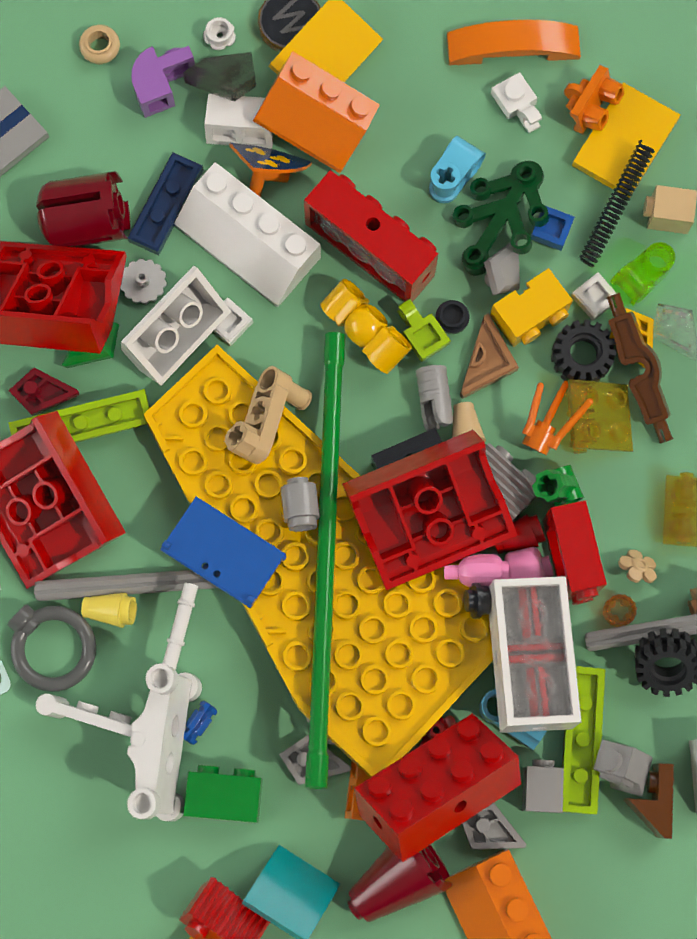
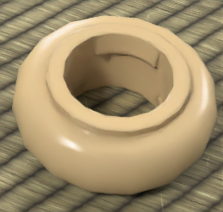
M91 26L80 37V52L91 63H108L119 53V37L108 26ZM102 38L109 41L107 47L103 50L97 51L90 48L96 39Z

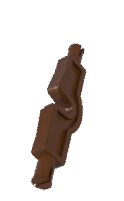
M620 292L606 297L614 317L609 320V325L615 339L620 362L623 365L641 362L645 366L643 374L629 381V387L640 407L644 421L647 425L653 424L659 444L672 440L673 437L666 421L671 416L660 386L662 379L660 360L655 351L644 342L634 313L632 311L626 312Z

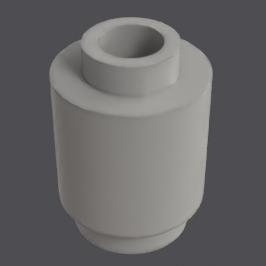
M307 477L288 479L287 484L281 487L284 522L288 523L289 531L302 532L317 528V520L320 518L316 484L308 482Z

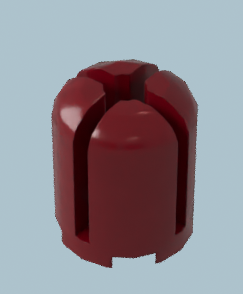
M110 171L49 181L44 184L37 196L36 208L39 210L37 213L38 225L45 239L51 245L80 247L128 239L124 234V230L131 229L128 201H123L116 184L123 182L119 173Z

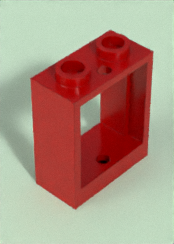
M584 500L551 507L542 522L556 577L566 576L568 600H572L573 605L593 601V598L599 596L598 592L607 583L587 502Z

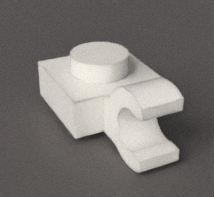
M520 72L492 87L491 95L508 120L517 115L528 133L540 128L541 125L538 121L542 120V117L536 107H534L537 103V96Z

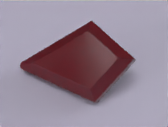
M35 367L8 390L32 416L80 394L77 389Z

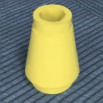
M126 592L84 597L81 613L83 618L124 628L125 625H133L137 613V602L135 597L128 596Z

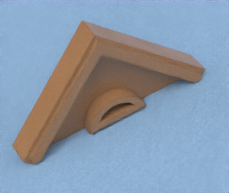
M489 314L483 317L460 396L462 399L519 369Z

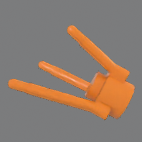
M563 381L543 422L537 420L535 424L544 384L539 382L533 397L527 423L522 431L526 435L522 444L546 456L550 448L557 450L561 440L593 404V399L588 398L554 436L556 429L550 426V423L565 395L569 382Z

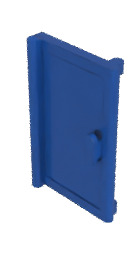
M197 496L168 539L163 542L161 548L162 552L249 608L253 606L280 563L286 559V553Z

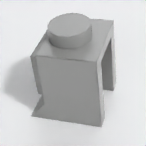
M602 739L593 769L600 772V778L609 781L610 788L642 797L653 757L634 747Z

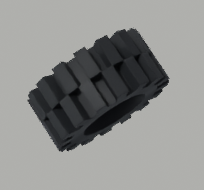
M587 319L583 323H579V320L572 322L571 326L567 324L563 327L561 333L559 332L551 350L553 351L551 362H555L554 370L556 373L558 371L562 373L560 378L564 381L567 378L572 380L570 384L575 386L578 382H581L582 386H588L590 382H593V384L599 382L610 370L616 356V349H614L615 340L614 338H609L611 332L608 329L605 331L601 330L602 324L596 322L595 326L591 325V320ZM579 341H585L593 345L596 350L595 361L587 365L575 362L570 352L572 345Z
M661 628L660 635L656 636L655 632L651 631L648 633V640L644 637L639 640L640 646L636 645L635 670L637 680L642 682V687L645 690L651 687L652 694L658 695L661 690L663 691V697H670V691H675L676 696L682 695V688H685L688 692L693 689L692 683L697 684V642L694 638L690 640V634L684 631L679 636V629L672 628L671 634H667L666 628ZM668 657L681 660L679 664L673 667H661L654 664L656 661Z

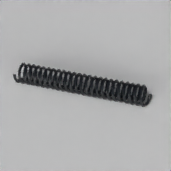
M639 140V145L635 146L636 150H633L634 154L628 160L629 164H626V169L621 174L622 178L616 184L617 188L613 189L614 193H611L612 197L606 203L607 207H604V212L599 217L600 221L596 222L595 231L591 232L590 240L584 246L585 250H582V255H579L580 260L592 268L594 264L586 261L584 258L598 263L596 258H601L598 253H603L602 249L606 248L604 245L608 244L606 239H611L608 234H613L612 230L616 229L614 226L618 224L616 220H620L618 215H623L622 211L626 210L624 207L628 205L626 201H630L628 196H633L634 187L638 186L636 182H640L638 177L643 176L644 168L648 167L646 163L650 162L648 158H652L650 153H655L653 148L641 144L643 140Z

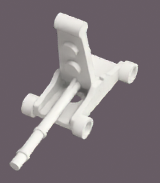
M184 582L180 600L178 599L177 601L178 608L171 634L166 641L168 645L163 663L156 664L148 670L146 684L150 689L143 713L132 724H130L132 718L130 716L111 711L109 717L97 714L98 706L78 701L77 707L69 705L65 698L52 694H42L36 701V710L42 715L53 718H63L66 716L130 737L131 746H128L127 754L135 767V791L129 796L127 806L130 814L138 819H151L157 816L160 820L171 822L180 819L184 814L185 802L176 793L188 704L196 700L202 691V684L197 676L187 672L180 674L176 672L180 652L185 644L183 641L192 608H195L194 601L198 586Z

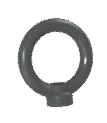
M26 604L8 622L7 625L14 631L10 649L14 668L19 676L32 687L49 692L66 690L81 682L91 670L96 656L95 635L89 623L74 610L61 606H47L34 611ZM49 620H59L71 625L79 634L82 643V654L78 664L72 671L59 677H46L37 673L29 665L25 655L27 637L36 630L40 623Z

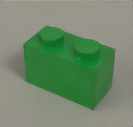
M198 765L197 772L188 771L183 816L259 823L263 779L255 777L256 770L234 768L233 775L219 774L220 767Z

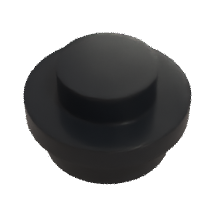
M449 300L438 307L435 319L445 333L458 334L467 327L470 315L463 303Z
M472 583L469 590H465L463 597L464 609L466 612H470L473 619H480L482 615H489L491 611L490 589L488 586H481L480 583Z

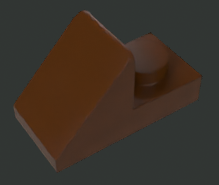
M653 764L652 771H649L646 780L647 793H652V800L623 799L657 838L672 839L674 764Z

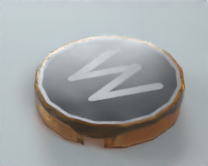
M265 0L258 16V28L262 39L270 48L282 51L321 9L319 3L316 0Z

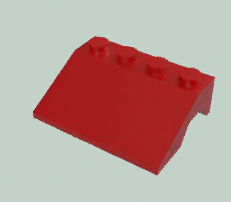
M0 241V344L100 354L113 327L127 258L126 252Z
M58 411L36 416L29 425L0 441V542L27 589L34 586L35 582L45 580L126 533Z
M474 430L342 483L355 519L386 591L518 536L505 499L488 463L484 440Z

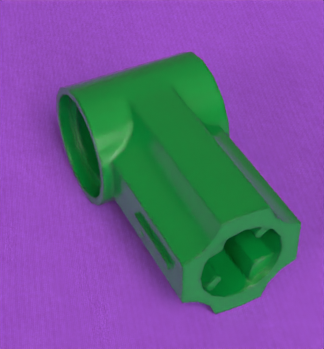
M571 465L554 470L547 469L536 474V481L532 485L535 496L544 498L547 502H552L554 507L575 503L584 498Z

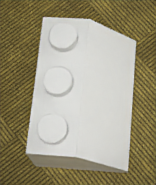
M193 266L121 341V350L139 371L162 386L232 311L200 270Z

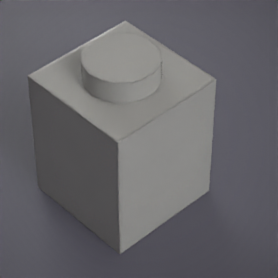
M532 760V766L523 767L522 811L563 813L564 768H554L553 760Z

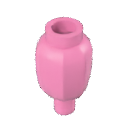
M495 554L471 555L464 558L459 565L444 566V579H459L467 587H471L472 583H480L481 586L489 587L494 579H509V561H502Z

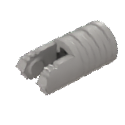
M430 365L417 369L416 377L425 430L428 431L435 427L438 430L440 426L446 427L452 424V406L446 366Z

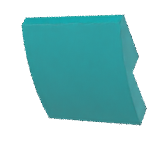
M279 845L242 904L295 939H309L341 884Z

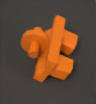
M599 65L590 81L582 79L579 84L569 83L564 89V94L569 99L566 108L570 110V116L576 123L574 131L581 134L587 128L602 131L608 122L609 114L607 109L600 107L601 104L605 101L617 105L624 96L623 84L610 78L608 68Z

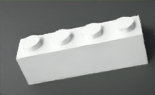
M216 162L193 186L174 223L175 227L276 307L280 306L321 258L320 243Z

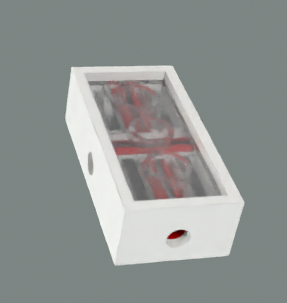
M566 576L494 579L489 586L492 601L489 622L500 733L573 729L581 723Z

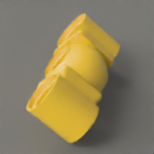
M342 279L320 303V306L324 313L336 322L338 326H344L346 335L353 343L364 348L362 352L366 354L369 361L381 372L388 374L412 349V346L394 326H388L385 316L377 308L369 304L370 301L365 298L363 292L354 283L347 279Z

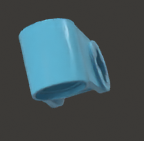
M455 136L431 171V182L429 184L431 198L439 203L452 202L469 179L476 174L485 159L486 153L461 137Z

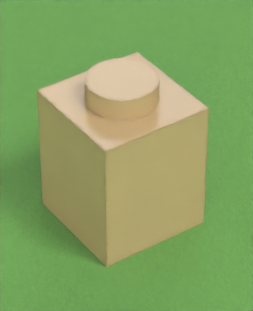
M657 185L652 196H646L643 216L648 217L647 229L688 234L694 223L697 190Z

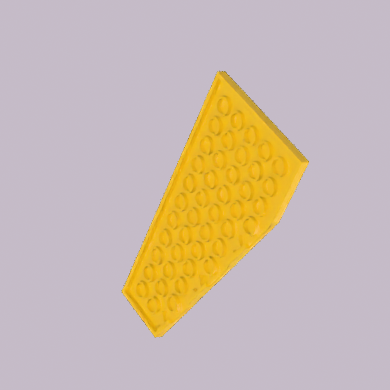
M216 345L143 414L144 419L189 504L197 496L286 553V559L280 563L251 608L244 604L243 606L297 708L310 720L319 519L315 529L302 532L289 531L288 523L284 522L281 487L286 485L287 480L290 478L307 477L308 482L316 484L319 507L322 440L284 406L271 451L262 463L253 464L229 451L224 442L227 431L236 422H245L258 381L220 346ZM339 456L328 738L369 777H372L405 756L492 663L489 615H482L480 619H473L470 612L465 611L463 603L464 592L469 590L470 587L463 585L459 579L445 580L444 567L386 591L342 486V483L355 479L360 475Z

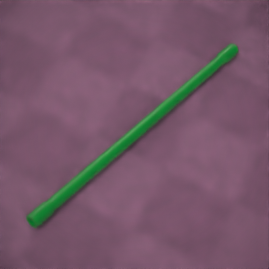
M341 332L326 333L324 344L325 383L319 498L320 518L318 521L309 750L306 755L305 788L327 789L329 689L342 368L345 361V334Z

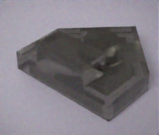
M252 52L204 58L183 73L186 84L234 102L256 87Z

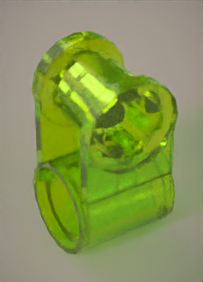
M653 243L637 258L620 269L610 280V283L613 286L618 285L631 299L630 304L634 307L669 274L675 263V251L667 243ZM658 256L664 260L666 266L661 268L655 267L650 262V258Z

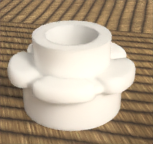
M214 18L208 22L203 38L207 44L211 45L212 49L224 50L226 46H231L235 42L236 34L233 32L234 26L228 20ZM222 33L223 36L217 37V34Z

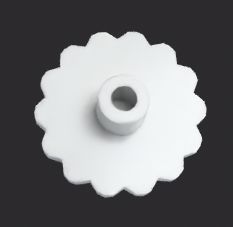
M139 259L137 262L132 261L129 263V267L124 268L120 289L125 292V297L132 299L134 303L148 304L149 301L154 302L158 296L163 295V288L167 285L165 280L166 274L164 271H161V266L154 264L152 260L145 261L144 259Z

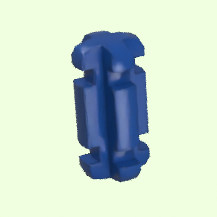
M206 701L199 703L201 705L199 710L195 709L186 722L184 740L194 745L197 743V740H195L197 736H202L212 721L210 719L211 716H216L217 709Z

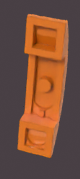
M504 20L466 26L447 32L449 65L482 64L483 58L547 55V61L575 60L581 57L578 26L564 22Z

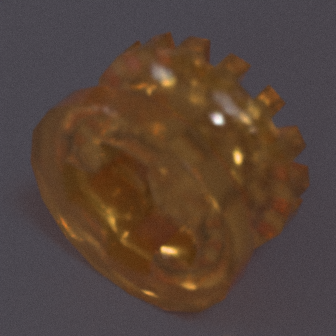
M625 594L612 596L605 602L603 607L605 620L614 627L630 624L637 614L635 601ZM616 601H619L622 607H628L629 612L623 616V620H619L617 615H612L610 612L616 606Z

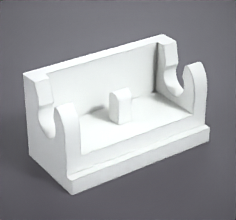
M208 94L204 122L206 144L229 145L230 143H238L272 149L274 133L253 121L265 98Z

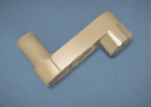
M275 366L265 369L255 387L245 422L238 421L227 431L224 441L227 449L253 464L262 463L271 451L285 402L291 404L297 410H305L312 401L311 391L293 382L290 375Z

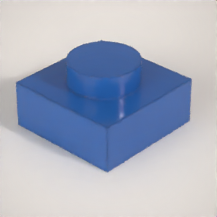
M546 206L549 212V221L542 227H534L531 240L562 251L575 216ZM540 212L538 218H541L544 215V213Z

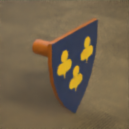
M229 144V147L253 171L249 189L259 197L262 194L264 181L287 183L290 173L306 170L312 165L311 161L282 151L247 144Z

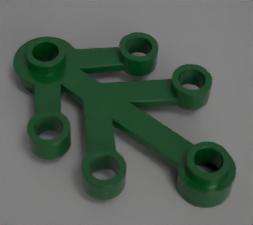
M533 161L520 162L513 167L510 175L491 181L485 178H476L470 184V191L472 197L477 201H485L494 193L509 189L510 191L505 198L474 208L468 205H459L454 209L453 218L455 224L460 228H468L474 222L493 217L476 245L469 246L462 254L464 268L469 274L477 276L486 272L484 262L490 258L488 251L507 221L512 233L510 242L513 251L517 254H526L531 250L532 240L529 233L524 229L517 206L524 194L530 206L528 209L530 223L535 227H542L548 223L549 212L547 207L542 204L538 192L544 180L543 170L538 163ZM527 173H531V174H532V175H531L530 177H528V178H522V177H521L522 175L527 174ZM486 187L483 192H476L477 188ZM537 212L544 213V215L541 218L533 217V215ZM461 214H469L464 220L458 219ZM518 240H527L526 244L523 246L516 245V242ZM480 254L477 260L469 259L473 255Z

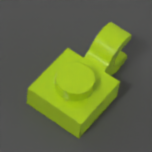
M410 299L398 306V315L409 326L408 329L403 331L402 335L409 341L421 362L450 344L451 340L432 313L422 318Z

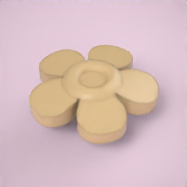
M629 550L626 554L627 556L620 557L618 565L623 570H629L627 573L629 580L635 583H639L641 579L647 583L655 581L657 577L654 571L656 563L652 558L647 556L643 558L638 550Z

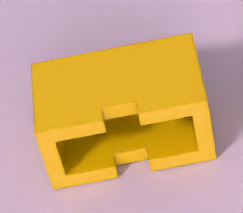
M549 268L526 283L528 289L524 290L521 295L514 290L492 305L490 316L513 347L521 342L524 345L531 343L540 336V329L549 323L554 327L569 316L567 311H569L573 300Z

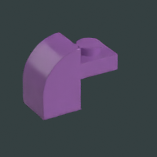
M152 46L144 50L135 60L131 73L132 84L145 118L175 106L173 93L168 82L196 72L194 57L189 46L172 48L160 57H157Z

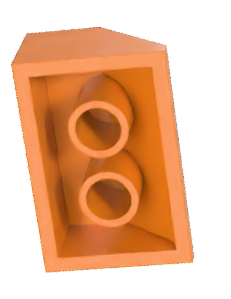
M292 51L278 73L253 121L338 173H341L366 133L380 104Z
M503 849L450 875L445 880L453 885L445 893L467 939H552L509 849Z

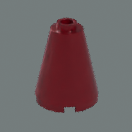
M431 844L403 863L387 847L350 889V900L347 901V904L358 920L364 918L367 922H372L446 892L453 885L451 882L445 881L450 877L449 872Z

